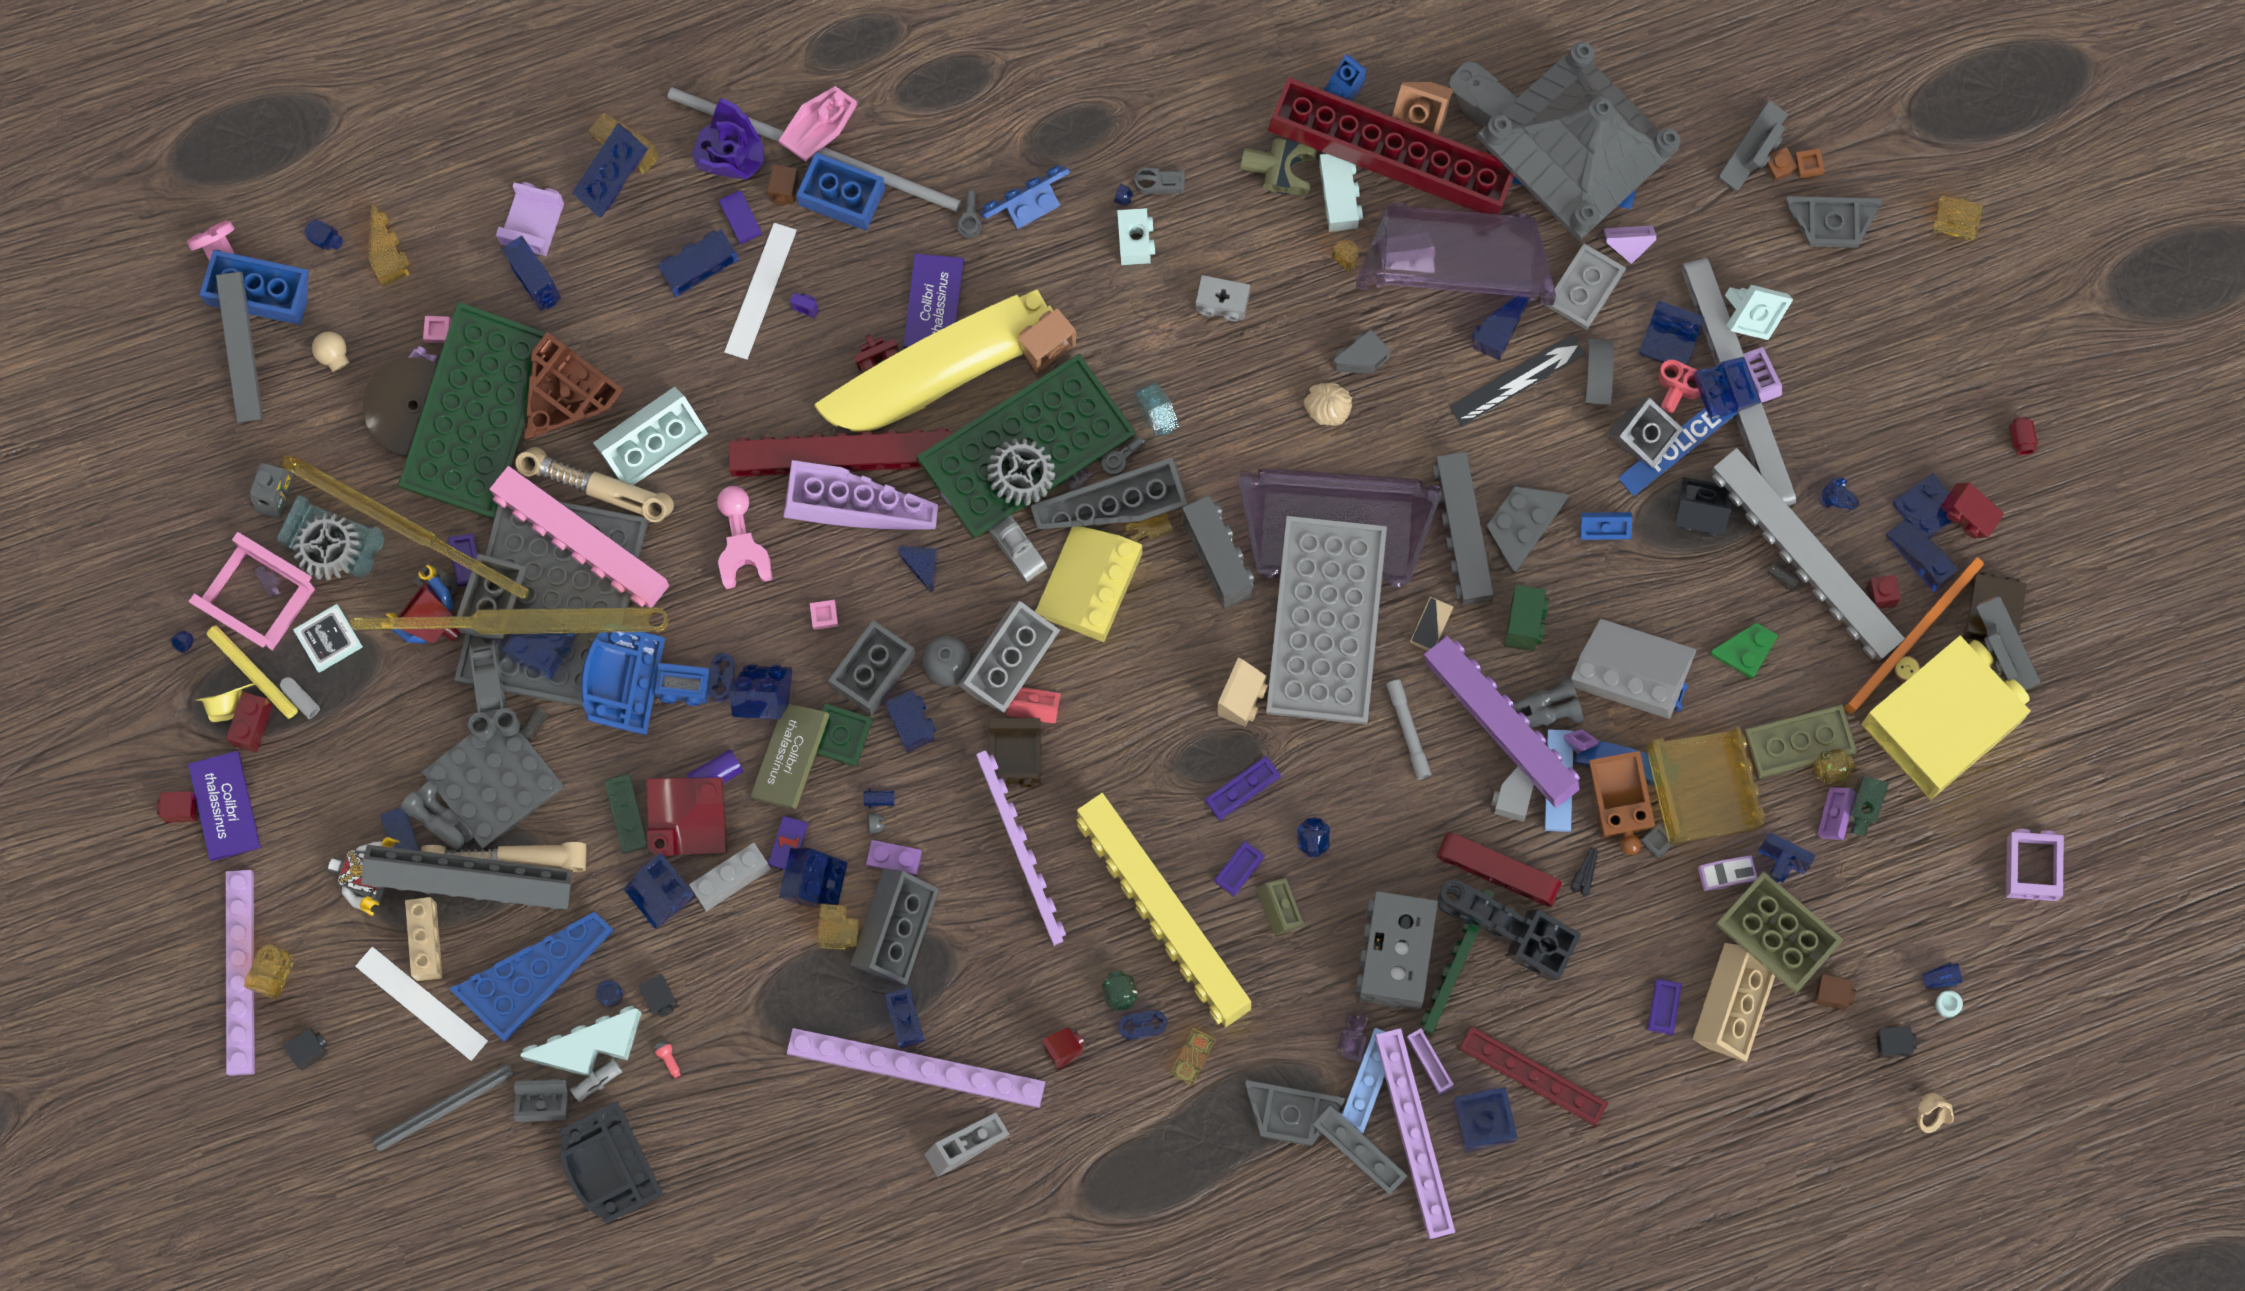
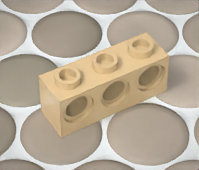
M431 897L405 900L411 976L416 981L443 978L437 904Z

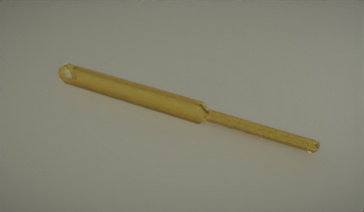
M283 456L280 465L284 469L418 544L431 547L520 598H527L529 593L527 588L437 539L436 535L306 462L296 457Z
M657 607L478 610L471 617L353 618L350 621V625L356 630L473 628L478 634L659 632L668 625V616L663 609ZM656 612L662 613L664 615L663 624L658 627L651 626L649 624V617Z

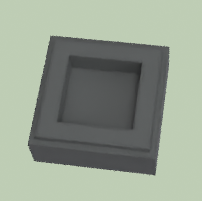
M1658 823L1640 842L1659 859L1677 840Z

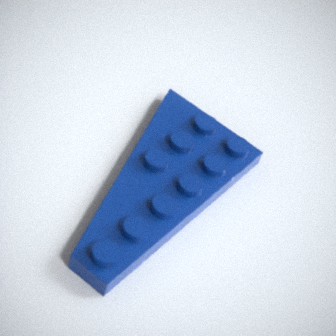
M593 912L568 925L562 931L549 935L543 941L494 964L490 969L480 974L477 973L470 977L469 980L449 989L495 1034L506 1042L614 930L597 913Z

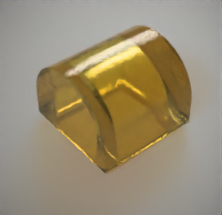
M1340 241L1333 248L1332 258L1348 272H1351L1358 263V247L1352 241Z

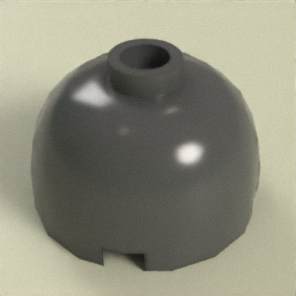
M951 635L932 639L925 647L922 655V668L926 677L942 687L957 685L972 663V655L968 646L959 638Z

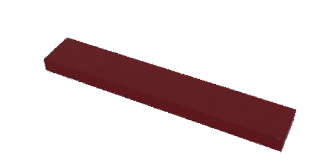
M1473 1026L1470 1027L1458 1049L1595 1127L1608 1105V1102Z

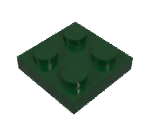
M824 703L822 711L827 712L829 718L816 755L857 767L873 723V718Z

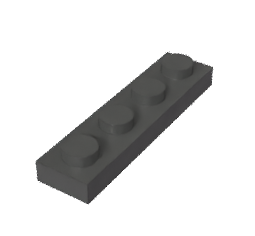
M1329 1104L1313 1121L1312 1124L1389 1195L1408 1176L1400 1166L1332 1104Z

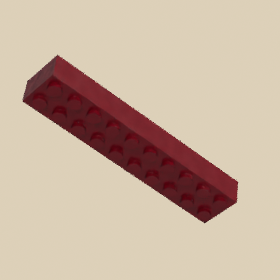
M1290 77L1286 80L1267 130L1497 219L1514 177L1495 156Z

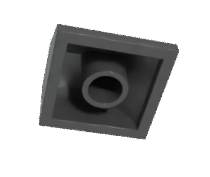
M1647 397L1622 414L1606 435L1624 451L1654 468L1683 431V428L1651 398Z

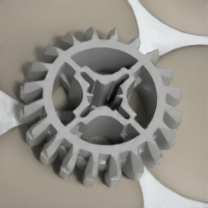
M1016 438L1012 440L1011 445L1008 442H1004L1002 445L1003 449L997 447L995 449L996 455H991L989 459L992 464L987 466V471L991 472L987 479L988 481H995L991 485L992 490L1000 489L997 493L998 497H1002L1004 494L1007 496L1006 503H1009L1011 498L1015 499L1016 506L1020 504L1021 500L1024 501L1026 506L1030 504L1031 499L1034 502H1038L1040 496L1045 497L1047 495L1046 489H1051L1053 485L1050 480H1053L1055 477V473L1051 472L1055 467L1054 463H1047L1051 456L1050 454L1043 456L1045 448L1040 447L1037 450L1035 448L1036 441H1033L1031 446L1027 445L1026 438L1022 440L1021 444L1018 443ZM1020 456L1028 457L1031 460H1023ZM1008 459L1011 470L1003 477L1001 465ZM1036 468H1039L1040 481L1034 486L1031 474L1034 473ZM1017 469H1020V472L1021 470L1026 471L1025 475L1016 473ZM1011 484H1019L1023 489L1016 488Z
M324 513L322 520L317 515H314L315 522L313 523L305 520L307 528L298 527V531L302 535L294 536L295 542L298 543L293 546L294 552H297L294 558L297 562H300L299 567L302 570L306 569V573L310 576L315 573L317 579H321L325 575L327 580H331L332 574L340 578V571L342 570L349 573L350 570L347 566L349 564L356 566V561L353 557H360L361 555L356 550L361 548L362 544L360 541H357L360 538V534L354 532L355 526L352 523L348 524V520L345 517L339 519V516L335 513L331 519L327 513ZM331 530L343 533L346 540L341 541L339 538H333ZM320 533V536L316 540H313V538ZM309 553L321 555L324 564L312 561ZM342 553V555L334 561L336 555Z

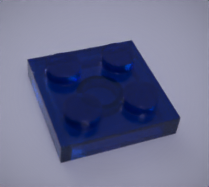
M1931 473L1892 503L1923 542H1926L1953 522L1940 507L1950 492L1934 473Z

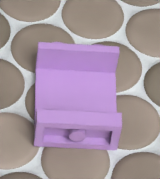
M514 182L513 189L516 195L505 227H498L496 237L501 245L547 256L564 206L561 194L550 188L545 190L538 189L533 184L527 182L522 184Z

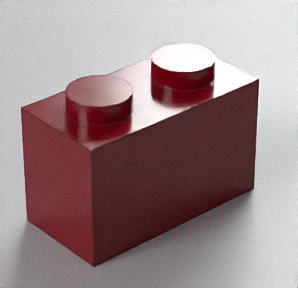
M1956 483L1940 506L1947 513L1946 516L1951 521L1960 524L1964 528V533L1974 539L1988 538L2004 515L1999 508L1971 483Z
M242 692L226 740L233 747L257 753L273 705L264 697Z

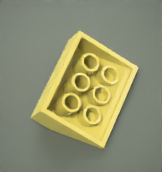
M1082 526L1072 527L1035 612L1048 621L1105 642L1142 556V544L1107 532Z

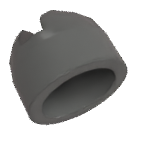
M867 814L868 834L879 833L884 830L886 825L879 823L885 821L881 814Z

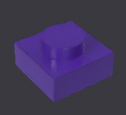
M804 293L801 295L793 294L790 300L792 310L815 319L819 311L815 299Z

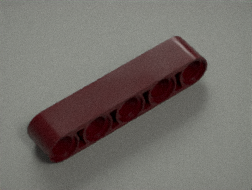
M1451 832L1446 833L1436 855L1437 858L1450 865L1547 907L1553 906L1562 882L1553 876Z

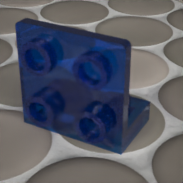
M1658 300L1639 354L1662 363L1667 360H1676L1687 365L1705 317Z

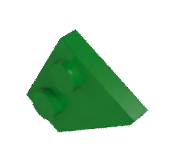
M1755 623L1713 649L1710 656L1753 680L1779 635Z

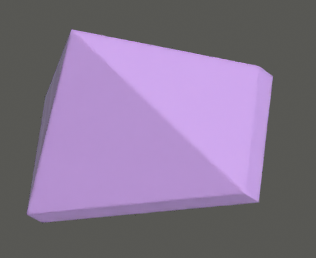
M1653 225L1604 228L1607 244L1631 264L1656 241Z

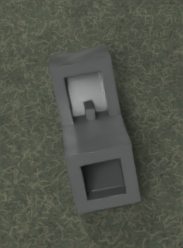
M1588 339L1585 386L1586 403L1611 404L1614 364L1613 340Z

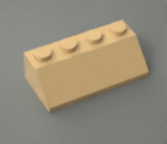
M1724 944L1693 1040L1710 1050L1747 1062L1775 975L1740 945Z

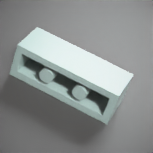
M1329 154L1320 155L1319 167L1329 232L1357 229L1359 220H1363L1361 205H1357L1356 197H1359L1358 182H1353V175L1356 174V165Z

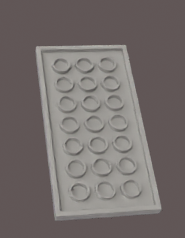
M1287 516L1266 714L1367 725L1387 526Z

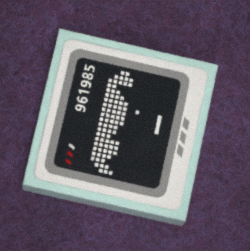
M338 604L293 629L319 673L363 647Z

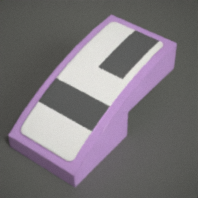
M1752 855L1722 860L1698 867L1704 892L1753 883L1757 879Z

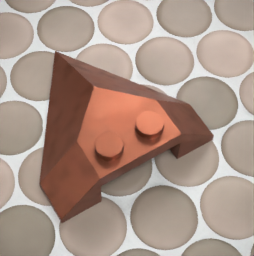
M546 332L532 351V374L529 382L527 430H525V440L610 410L624 389Z

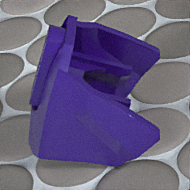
M720 98L711 124L699 132L692 152L695 168L711 174L747 180L764 165L762 141L748 116L743 114L737 105L724 98ZM705 146H711L707 148V151L703 150Z

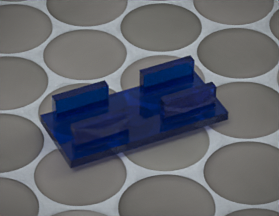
M620 123L617 124L572 194L599 218L603 217L649 148L642 144Z

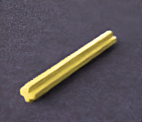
M215 625L207 631V636L288 719L297 714L298 709L218 626Z

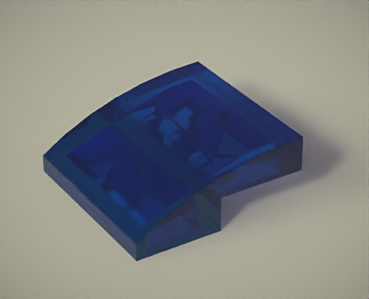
M1745 357L1723 361L1719 366L1697 370L1693 374L1710 420L1733 414L1761 403Z

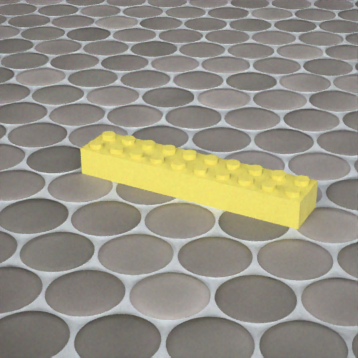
M1101 793L1077 810L1078 819H1076L1078 829L1085 838L1089 836L1092 839L1093 850L1099 858L1104 856L1107 863L1106 868L1114 879L1119 877L1122 885L1121 889L1128 899L1133 897L1136 901L1137 907L1135 908L1143 920L1148 918L1151 922L1150 930L1158 941L1163 939L1166 947L1165 951L1173 962L1178 960L1181 974L1188 983L1192 980L1195 984V993L1202 1003L1207 1001L1211 1010L1209 1013L1217 1024L1222 1022L1226 1028L1251 1010V1000L1104 794Z

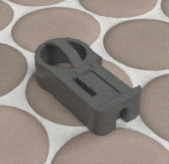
M1142 168L1135 174V188L1138 192L1145 195L1182 194L1185 191V172L1183 169H1181V172H1159V169ZM1153 180L1156 182L1153 186L1144 188L1137 181Z

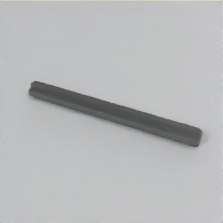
M505 1063L376 1136L372 1140L375 1148L378 1151L386 1149L513 1077L514 1072L511 1066Z

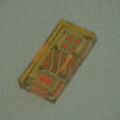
M1192 1028L1170 1075L1193 1086L1216 1039Z

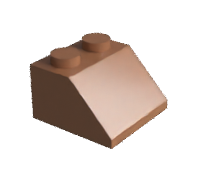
M1402 82L1392 117L1440 135L1454 89L1433 82Z
M1058 308L1053 312L1047 311L1039 318L1040 322L1033 327L1031 325L1027 326L1019 334V346L1036 374H1039L1076 345V330Z

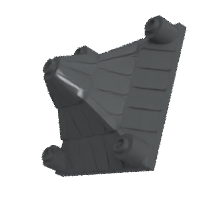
M1583 41L1576 42L1562 59L1499 115L1493 116L1487 125L1476 135L1483 145L1578 241L1586 236L1679 150L1678 147L1681 141L1680 136L1675 130L1665 128L1660 131L1611 83L1592 62L1594 49L1590 44Z

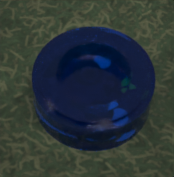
M606 980L597 987L596 997L602 1005L614 1007L621 1002L623 990L617 982Z

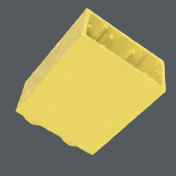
M1961 636L1956 638L1870 711L1861 724L1930 800L2020 725L2031 712L2025 705L2029 701V696L2024 688L2014 679L2009 681L2006 679L2003 682L1990 668L1994 664V659L1987 648L1976 640L1968 644Z

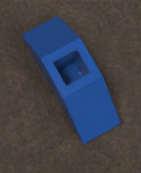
M1346 54L1324 88V91L1353 102L1365 83L1366 68L1349 54Z

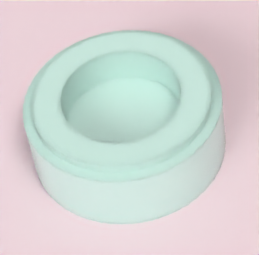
M1950 990L1942 992L1935 1001L1937 1012L1946 1018L1956 1016L1963 1006L1960 995Z

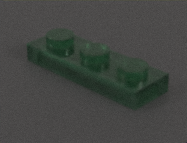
M630 774L604 780L622 853L627 854L648 848Z

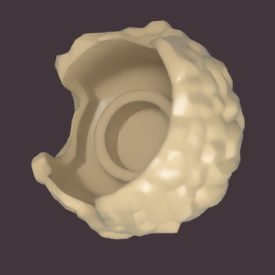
M1321 383L1310 387L1311 393L1304 399V407L1307 413L1310 414V417L1320 425L1337 426L1343 424L1350 415L1352 408V397L1349 395V392L1336 383Z

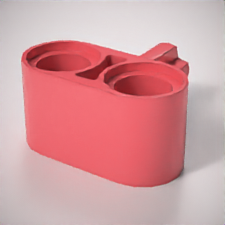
M1665 361L1658 375L1660 385L1668 389L1661 404V409L1667 413H1673L1682 396L1689 399L1698 398L1702 394L1706 383L1704 374L1679 361ZM1668 370L1673 371L1676 377L1669 378L1664 372ZM1695 381L1699 387L1691 388L1687 382Z

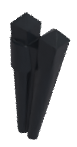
M1590 848L1579 872H1576L1572 880L1573 883L1570 887L1572 892L1582 887L1581 894L1584 897L1590 894L1598 850Z

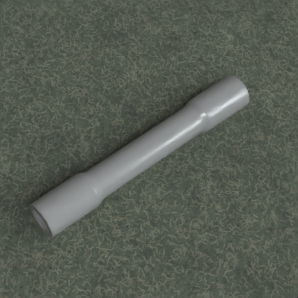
M1401 680L1391 681L1386 686L1399 718L1417 780L1427 778L1432 774L1416 733Z

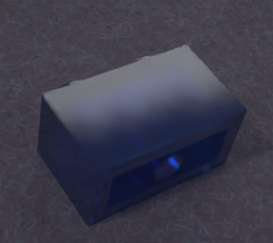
M911 690L885 702L907 753L935 741L933 733L937 731L932 719H926L923 710L926 709L921 695L916 697L914 691Z
M907 987L884 994L900 1049L925 1042L910 988Z

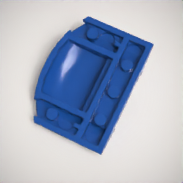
M607 623L593 640L583 666L581 697L587 714V721L647 735L656 688L658 663H661L665 638Z

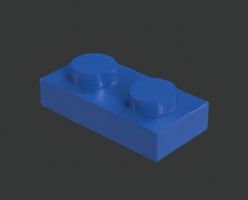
M1631 512L1581 513V540L1631 539Z

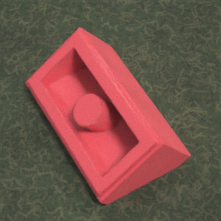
M1021 687L1006 709V715L1016 718H1040L1041 722L1056 723L1061 693Z

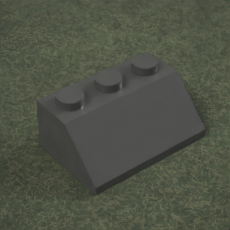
M478 554L454 623L458 631L483 639H503L527 568L522 565Z

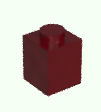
M1896 575L1871 578L1866 586L1868 597L1878 609L1896 607L1901 599Z
M191 791L160 792V800H157L156 804L157 814L166 823L196 822L197 802L195 794Z

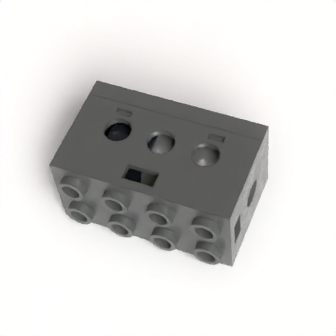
M1376 891L1375 899H1369L1366 918L1371 919V924L1366 923L1363 943L1368 945L1367 949L1362 948L1359 968L1364 969L1363 974H1358L1355 994H1360L1359 1002L1421 1011L1438 901ZM1375 934H1378V936L1383 935V942L1375 939Z

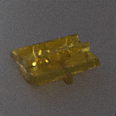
M1941 195L1933 231L1975 241L1983 212V205L1965 201L1963 197L1957 199Z

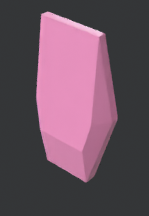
M836 86L801 105L779 139V143L807 162L815 153H818L841 133L856 108L857 101Z

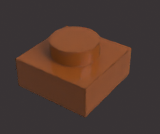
M1787 147L1769 154L1770 159L1766 166L1774 181L1797 171L1798 167Z
M1820 149L1796 152L1795 160L1799 178L1824 175L1825 170Z

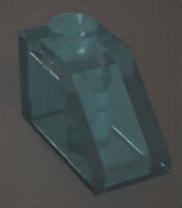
M1157 382L1134 392L1148 424L1156 436L1169 434L1173 429L1180 427L1171 401Z

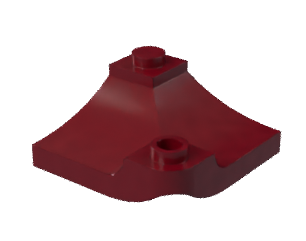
M723 777L647 779L648 848L653 854L657 856H674L681 854L727 853ZM657 839L664 840L665 845L663 848H659L656 845Z

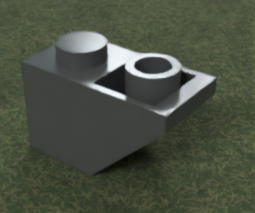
M1370 329L1366 334L1362 332L1357 335L1349 348H1342L1335 354L1333 369L1336 372L1372 374L1390 359L1391 350Z

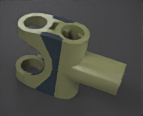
M1275 139L1273 140L1270 153L1245 148L1242 156L1241 170L1265 174L1263 187L1268 191L1285 195H1306L1310 191V184L1296 177L1291 172V168L1297 163L1315 161L1318 153L1315 149L1295 141Z

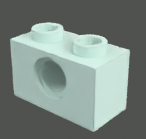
M1147 208L1117 210L1121 265L1151 263L1150 255L1155 254L1154 240H1149V232L1153 231L1152 217H1147ZM1138 233L1143 237L1139 240H1133L1130 236Z

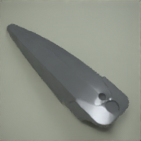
M1474 62L1463 63L1450 79L1449 88L1454 89L1452 95L1458 101L1462 113L1468 119L1482 126V128L1487 125L1493 116L1499 115L1517 99L1496 77Z

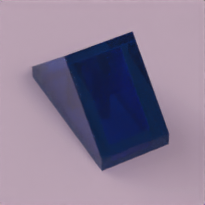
M900 546L897 549L899 557L931 593L935 586L937 550Z

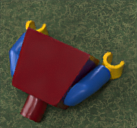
M426 565L430 570L429 576L426 577L421 571H419L418 575L421 579L428 580V584L423 583L398 616L395 613H387L386 616L390 617L391 624L382 621L381 626L386 629L393 628V632L408 643H435L441 634L453 641L459 634L456 626L451 623L455 617L453 610L454 602L447 587L439 577H436V569L433 566Z

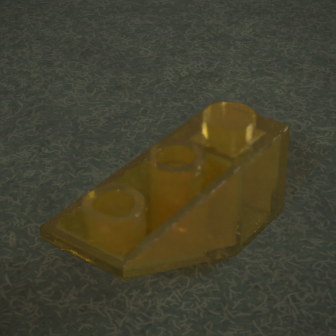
M372 205L368 259L384 287L409 275L406 266L410 265L404 251L398 252L396 246L400 243L394 231H388L386 225L390 223L384 211L379 212L376 206Z

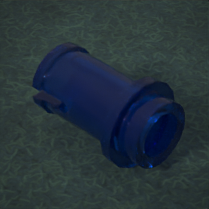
M869 788V791H863L864 806H869V809H871V806H894V790L871 791V788Z

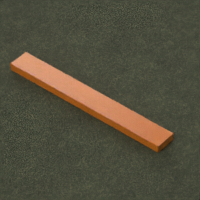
M1976 557L1909 632L1905 640L1895 648L1845 705L1844 710L1852 714L1861 706L1984 565L1981 559Z

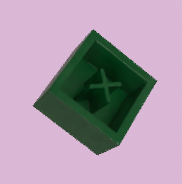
M1521 585L1515 586L1504 646L1534 651L1536 644H1541L1546 624L1541 622V620H1545L1549 606V598H1545L1546 590Z

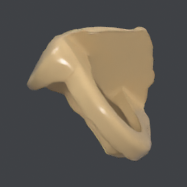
M1929 1093L1921 1097L1922 1101L1918 1107L1917 1124L1922 1131L1931 1133L1936 1131L1942 1123L1951 1124L1953 1122L1952 1105L1941 1095ZM1940 1107L1935 1121L1931 1125L1925 1126L1923 1124V1116L1930 1114L1934 1109Z

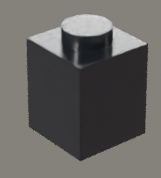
M662 974L638 985L655 1017H665L673 1013V1008L678 1006Z
M1911 1026L1881 1028L1875 1033L1878 1059L1909 1057L1914 1053V1049H1917L1916 1034L1911 1032Z
M310 1028L284 1045L296 1067L302 1071L329 1054L325 1049L328 1043L320 1032L315 1033Z

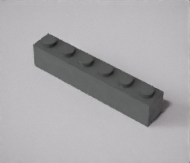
M1467 452L1437 456L1436 465H1432L1434 480H1439L1440 489L1436 490L1438 503H1443L1444 512L1441 513L1443 528H1448L1449 536H1445L1447 551H1452L1453 560H1450V569L1452 575L1457 577L1458 584H1454L1456 599L1461 598L1462 606L1492 602L1494 594Z

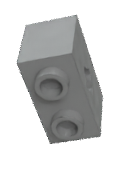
M1202 275L1196 299V311L1209 317L1214 315L1224 316L1229 321L1244 320L1250 296V284ZM1221 297L1226 298L1224 303L1219 302Z

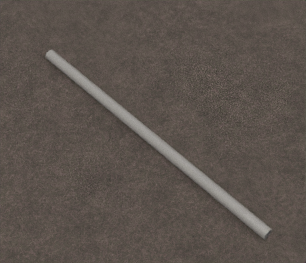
M671 87L668 93V99L711 116L714 115L717 104ZM748 117L757 134L779 142L784 133L783 130ZM824 147L818 152L821 155L884 178L886 185L957 212L960 207L961 200Z

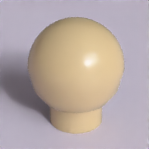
M327 331L319 334L312 343L314 358L319 363L328 365L332 373L350 363L345 356L347 348L345 341L339 334Z

